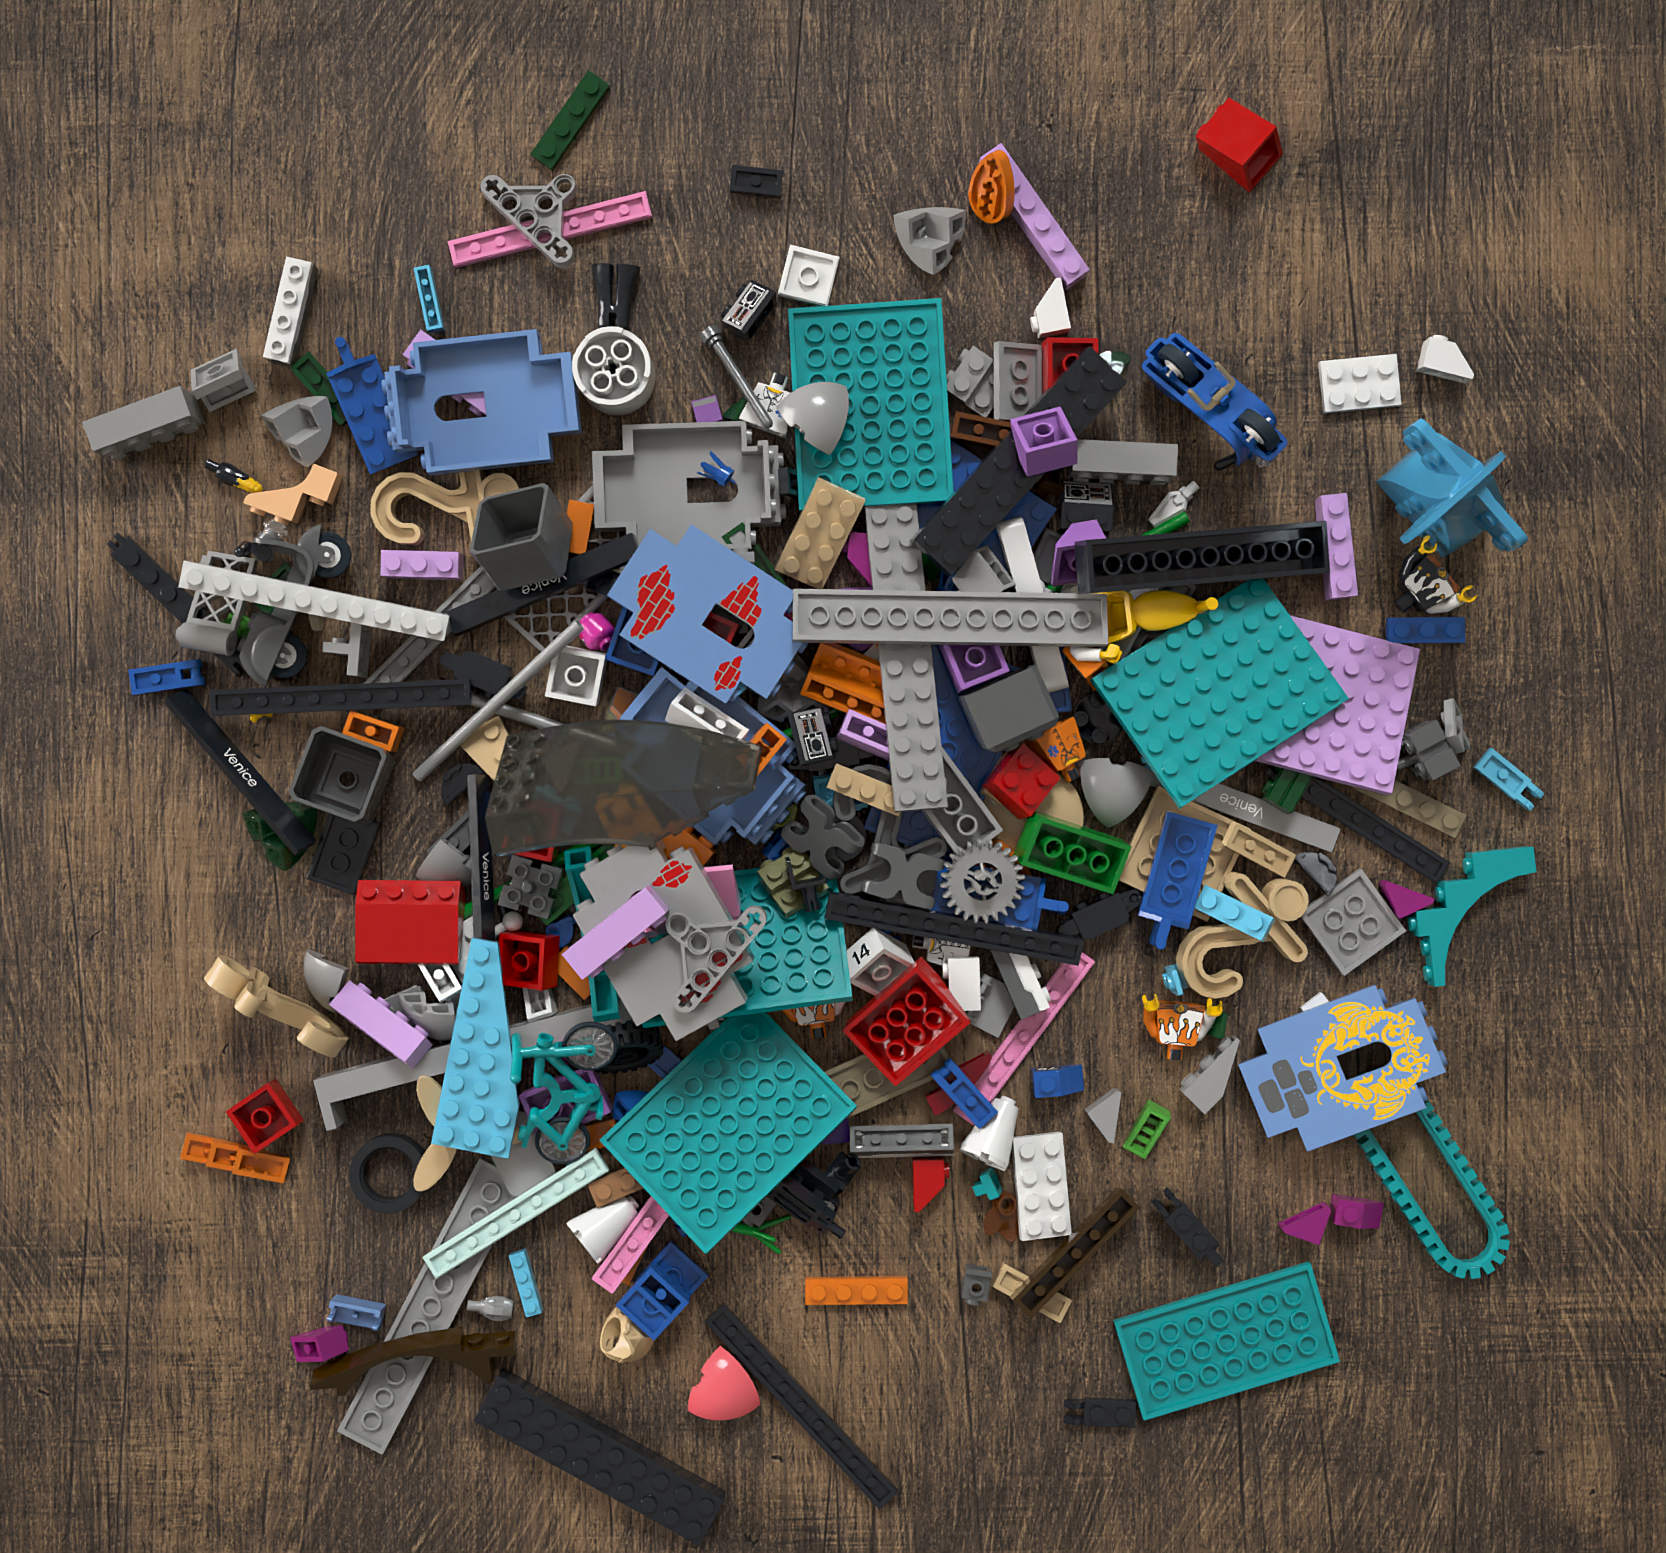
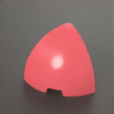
M719 1346L702 1367L701 1372L704 1375L700 1380L701 1382L692 1387L688 1401V1411L705 1419L730 1420L744 1416L760 1405V1399L755 1385L745 1369L728 1351Z

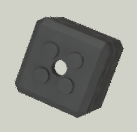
M544 483L485 497L478 505L470 553L494 586L500 591L560 578L566 572L573 522L549 486Z
M1037 665L1025 666L957 697L979 748L986 751H1011L1021 746L1019 742L1022 740L1033 741L1044 736L1043 731L1056 726L1059 719L1057 710Z
M320 726L311 732L289 793L292 800L366 826L374 820L395 765V760L391 753L381 747ZM351 772L355 776V781L351 786L346 787L342 784L341 778L345 773Z

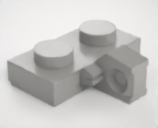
M1454 699L1444 700V712H1441V719L1445 726V730H1442L1446 736L1445 740L1452 748L1454 754L1465 752L1464 750L1470 749V741L1463 730L1462 713Z

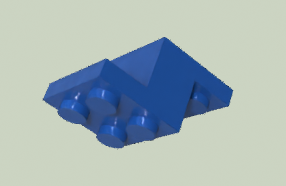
M670 1240L637 1276L634 1285L616 1303V1307L654 1341L689 1303L691 1295L705 1281L709 1274L675 1242Z

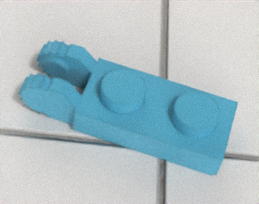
M1488 748L1473 767L1504 794L1528 811H1531L1534 805L1523 797L1521 792L1526 789L1534 797L1540 799L1544 795L1538 787L1530 782V778L1492 748Z

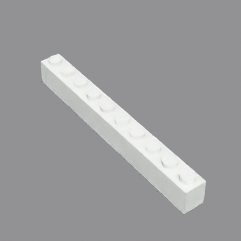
M186 560L183 561L178 586L180 588L441 641L445 639L449 615Z

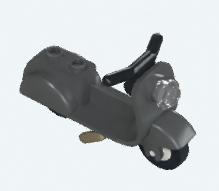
M272 519L270 523H263V526H265L264 530L259 532L257 538H253V543L243 541L234 550V554L237 557L250 558L254 554L262 562L273 561L275 553L292 556L294 562L286 581L307 586L313 585L316 575L324 578L338 577L349 567L352 557L350 546L346 540L336 533H322V524L306 531L298 541V544L295 545L282 541L284 535H288V532L284 530L286 525ZM275 607L272 614L259 610L258 614L253 613L247 625V627L251 628L247 638H241L237 651L240 652L239 658L247 674L263 688L268 686L273 676L283 679L294 677L305 667L308 658L307 648L299 637L291 634L301 612ZM308 614L312 630L321 631L323 629L321 616Z

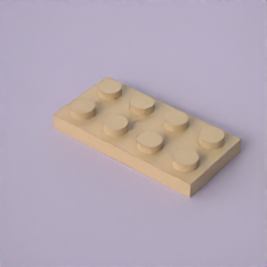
M818 477L775 566V570L814 588L823 589L865 503V498Z

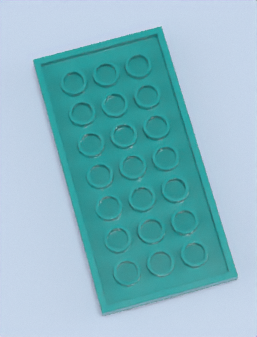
M1309 1261L1113 1320L1144 1421L1340 1362Z

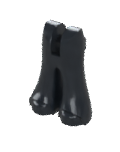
M609 263L592 264V276L598 299V327H612L611 319H616V327L629 331L631 302L641 267L630 264L616 265V304L613 305L614 265Z

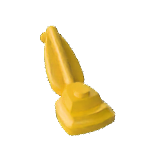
M1163 590L1144 592L1135 600L1132 594L1127 591L1090 593L1107 594L1108 644L1131 636L1135 633L1137 625L1147 631L1166 630L1190 621L1198 613L1201 614L1207 610H1215L1218 607V601L1214 597H1210L1205 601H1196L1185 594Z

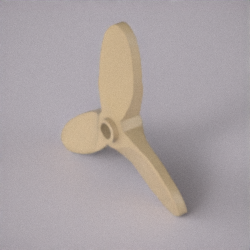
M422 1075L417 1081V1096L430 1123L435 1126L442 1087L433 1078ZM515 1127L512 1145L521 1142L517 1140L518 1127ZM431 1144L416 1168L414 1175L415 1190L425 1191L432 1187L450 1166L457 1149Z

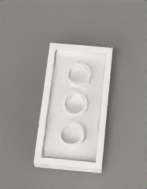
M1062 1132L1013 1137L1011 1150L1020 1240L1027 1241L1070 1235L1072 1232Z

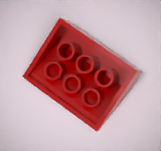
M358 880L355 902L356 964L459 965L466 891L461 881Z
M919 957L849 1018L842 1031L896 1087L969 1025L971 1020L938 973L922 957Z

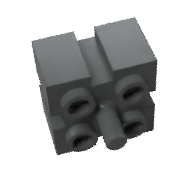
M1437 720L1422 721L1404 731L1400 752L1402 755L1407 754V756L1398 760L1397 771L1408 767L1414 778L1418 777L1419 780H1435L1461 766L1452 748H1449L1445 740L1446 736Z
M513 854L506 874L513 876L511 884L503 885L498 905L514 910H520L524 905L529 907L528 914L545 919L551 918L557 901V897L551 895L553 888L558 889L561 887L565 868L547 862L542 863V866L538 867L535 866L537 859Z

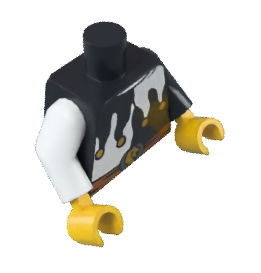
M1430 535L1423 538L1421 547L1417 546L1403 560L1399 572L1400 581L1397 583V587L1403 594L1394 601V605L1401 613L1406 612L1412 606L1418 612L1426 611L1430 614L1448 612L1464 604V601L1470 603L1478 597V595L1472 598L1467 596L1466 591L1473 588L1474 586L1472 585L1465 587L1461 594L1458 593L1461 590L1460 587L1432 554L1436 550L1438 542L1432 547H1428L1425 544L1430 539Z

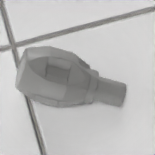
M492 1296L485 1298V1300L481 1299V1301L468 1300L467 1311H477L490 1320L504 1321L511 1319L513 1300L504 1296Z

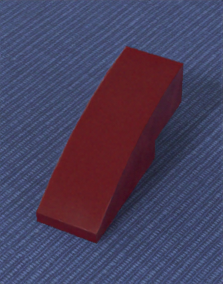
M987 1050L958 1065V1067L975 1085L985 1072L992 1056ZM951 1073L945 1079L951 1084L957 1077ZM941 1086L925 1094L935 1116L955 1104Z

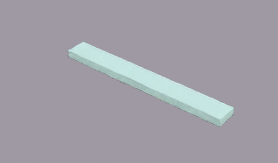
M594 1148L577 1161L572 1162L430 1251L422 1258L437 1279L605 1174L610 1169L597 1148Z

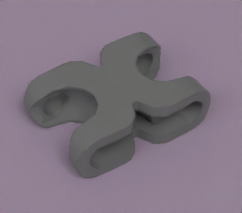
M808 795L802 801L800 808L801 812L808 819L810 827L807 828L797 821L788 822L781 829V837L796 852L803 853L809 850L811 865L826 878L837 879L843 872L844 863L836 854L835 847H839L847 853H855L863 847L864 838L848 822L842 821L835 824L833 808L820 797Z
M872 843V853L887 860L890 865V872L881 881L865 880L861 884L860 889L865 893L886 899L894 897L900 890L901 898L907 904L928 909L934 908L935 899L919 891L917 878L925 870L942 871L946 862L940 858L923 853H915L906 861L905 852L902 849L882 843Z

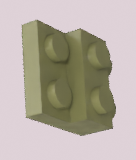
M791 846L786 848L781 854L782 857L777 860L769 859L764 861L760 865V870L757 871L760 883L786 918L803 909L804 904L801 890H792L789 885L784 858L789 857L791 860L795 881L820 876L811 865L808 854L806 852H796ZM826 883L819 884L816 887L818 899L830 891Z

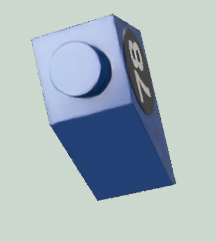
M1082 1064L1031 1068L1032 1091L1035 1098L1063 1096L1084 1090Z

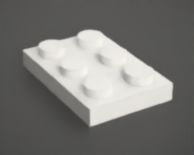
M1397 354L1328 360L1318 363L1323 414L1398 407L1402 405Z

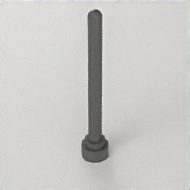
M712 325L707 327L700 334V338L705 346L715 350L763 426L771 428L773 426L772 419L722 344L723 334L718 326Z

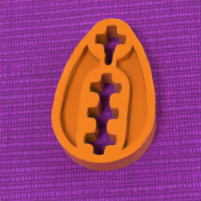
M996 150L988 154L979 162L969 185L968 197L974 213L987 223H997L1008 217L1014 206L1015 187L1013 171L1009 157L1002 150Z

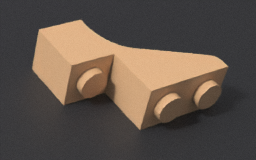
M313 464L309 475L299 485L292 488L251 493L245 497L243 503L251 506L250 511L264 517L267 512L275 515L274 521L287 526L289 522L298 524L308 496H310L308 501L323 506L326 502L332 505L343 476Z

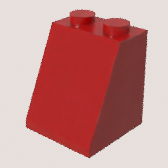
M1228 98L1223 105L1217 107L1211 119L1199 128L1195 136L1199 150L1248 192L1252 191L1283 155L1277 126L1231 98Z

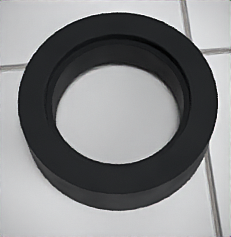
M385 1133L372 1138L356 1152L349 1169V1181L354 1195L361 1204L372 1211L391 1214L403 1211L413 1205L424 1191L415 1190L413 1179L410 1189L403 1195L386 1197L378 1194L371 1188L366 1177V1167L370 1157L382 1149L398 1150L409 1158L415 1175L416 1168L425 1151L418 1142L409 1136L399 1133Z

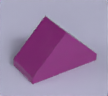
M1385 880L1379 881L1378 885L1388 906L1399 919L1434 902L1432 897Z
M1321 1202L1277 1224L1284 1233L1319 1245L1331 1209L1325 1202Z

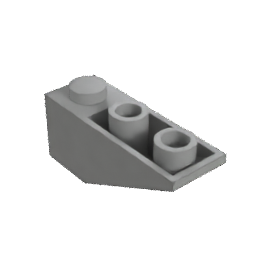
M1233 1035L1230 1038L1227 1036L1222 1039L1217 1045L1218 1050L1212 1056L1207 1055L1199 1063L1200 1068L1194 1074H1188L1181 1081L1183 1086L1179 1090L1204 1114L1223 1097L1240 1042Z

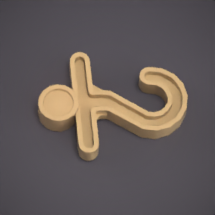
M483 470L459 472L461 486L456 490H448L415 473L399 472L387 477L376 487L371 499V517L375 527L385 538L401 545H419L425 538L423 529L413 523H401L395 514L397 502L404 496L414 495L468 522L470 538L472 540L479 503L485 497L521 489V485L514 478L504 473H494L484 479Z
M1237 872L1228 873L1224 877L1223 883L1234 899L1275 919L1264 942L1271 941L1282 956L1294 962L1303 961L1308 954L1307 947L1285 921L1296 920L1307 910L1309 901L1305 888L1298 882L1277 878L1268 882L1261 893L1246 875ZM1227 924L1199 926L1188 933L1179 945L1176 956L1177 972L1183 983L1199 995L1214 999L1228 997L1242 987V976L1231 969H1223L1214 975H1207L1202 965L1204 955L1212 948L1249 945L1262 941Z
M220 955L204 976V980L213 989L230 999L236 1000L234 1007L240 1013L252 1018L259 1011L272 1019L301 1029L297 1040L320 1054L335 1058L349 1039L347 1033L322 1012L268 987L269 976L255 967H252L249 971L233 959Z

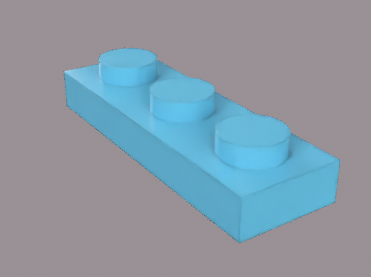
M1204 885L1195 904V909L1262 942L1265 941L1275 921L1273 917L1207 885Z

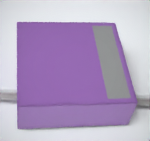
M716 395L691 401L696 422L723 421Z

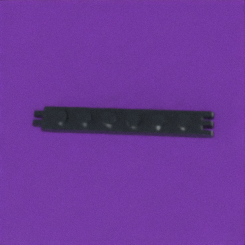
M117 532L114 538L121 544L117 546L112 540H109L106 544L113 550L110 555L182 624L185 623L194 597L184 588L178 587L179 583L130 536L124 538ZM203 607L198 611L196 618L204 619L211 613ZM237 648L231 656L213 653L236 676L240 678L243 675V672L236 667L238 664L242 666L239 658L240 652L237 651Z

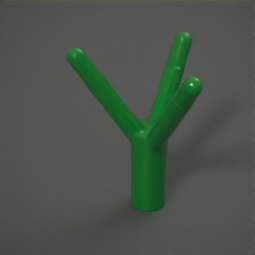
M788 1214L761 1224L760 1227H750L747 1224L739 1223L733 1229V1232L753 1236L775 1253L780 1254L781 1250L771 1243H774L776 1238L760 1232V1230L791 1219V1215Z

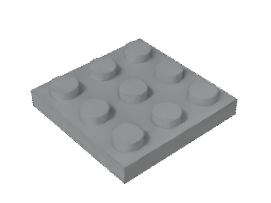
M1361 868L1336 884L1328 897L1323 894L1307 906V910L1300 917L1343 976L1406 932L1403 925Z

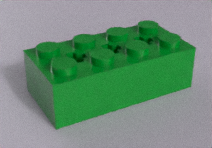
M1034 811L1026 819L1013 855L1018 856L1017 862L1023 866L1114 894L1132 846L1120 838Z

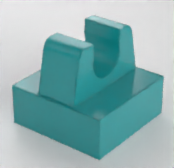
M990 1167L983 1170L980 1175L981 1180L976 1181L974 1186H972L975 1196L987 1193L989 1200L998 1198L1003 1189L994 1168Z

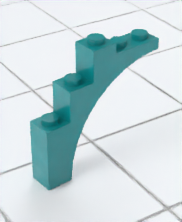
M590 846L564 851L565 870L576 911H578L577 905L591 898L592 902L595 901L580 876V873L586 870L584 864L594 859ZM604 969L594 978L588 975L594 1022L620 1019L619 995Z
M1520 846L1465 852V859H1463L1462 865L1464 873L1467 874L1468 878L1438 881V887L1435 888V898L1438 903L1440 902V906L1422 908L1407 917L1408 929L1412 931V935L1423 936V940L1420 941V949L1422 955L1425 956L1426 966H1423V976L1425 981H1428V985L1434 987L1445 986V964L1449 944L1457 925L1466 911L1483 894L1496 885L1516 876L1536 872L1534 847Z

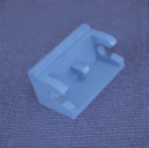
M336 1294L330 1300L329 1308H331V1312L327 1317V1321L351 1324L379 1331L382 1329L386 1304Z

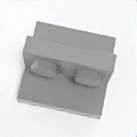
M237 349L191 369V391L197 400L202 399L209 412L256 391L254 383L243 367L242 356Z
M351 623L350 640L332 638V642H323V652L332 655L348 656L347 675L368 678L372 627Z

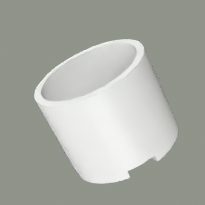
M602 327L592 331L585 336V339L580 343L573 355L572 371L576 384L586 400L594 408L605 414L626 415L632 413L648 401L654 390L656 380L655 368L647 348L637 336L623 328ZM615 364L617 367L615 374H611L608 371L611 369L610 365Z

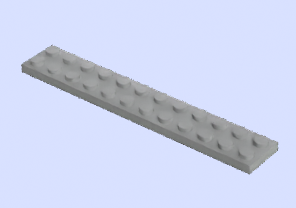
M917 505L865 506L872 590L925 591L922 553L910 542V539L919 531ZM878 644L894 812L947 808L931 644Z
M793 589V642L1107 647V594Z
M483 1157L479 1158L432 1250L517 1197L509 1193L496 1165H493L491 1161ZM493 1244L437 1279L425 1262L384 1342L416 1333L449 1329ZM399 1357L369 1369L337 1432L383 1455L434 1357Z

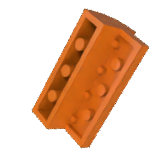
M820 643L800 694L847 713L850 709L886 724L880 662L836 643Z

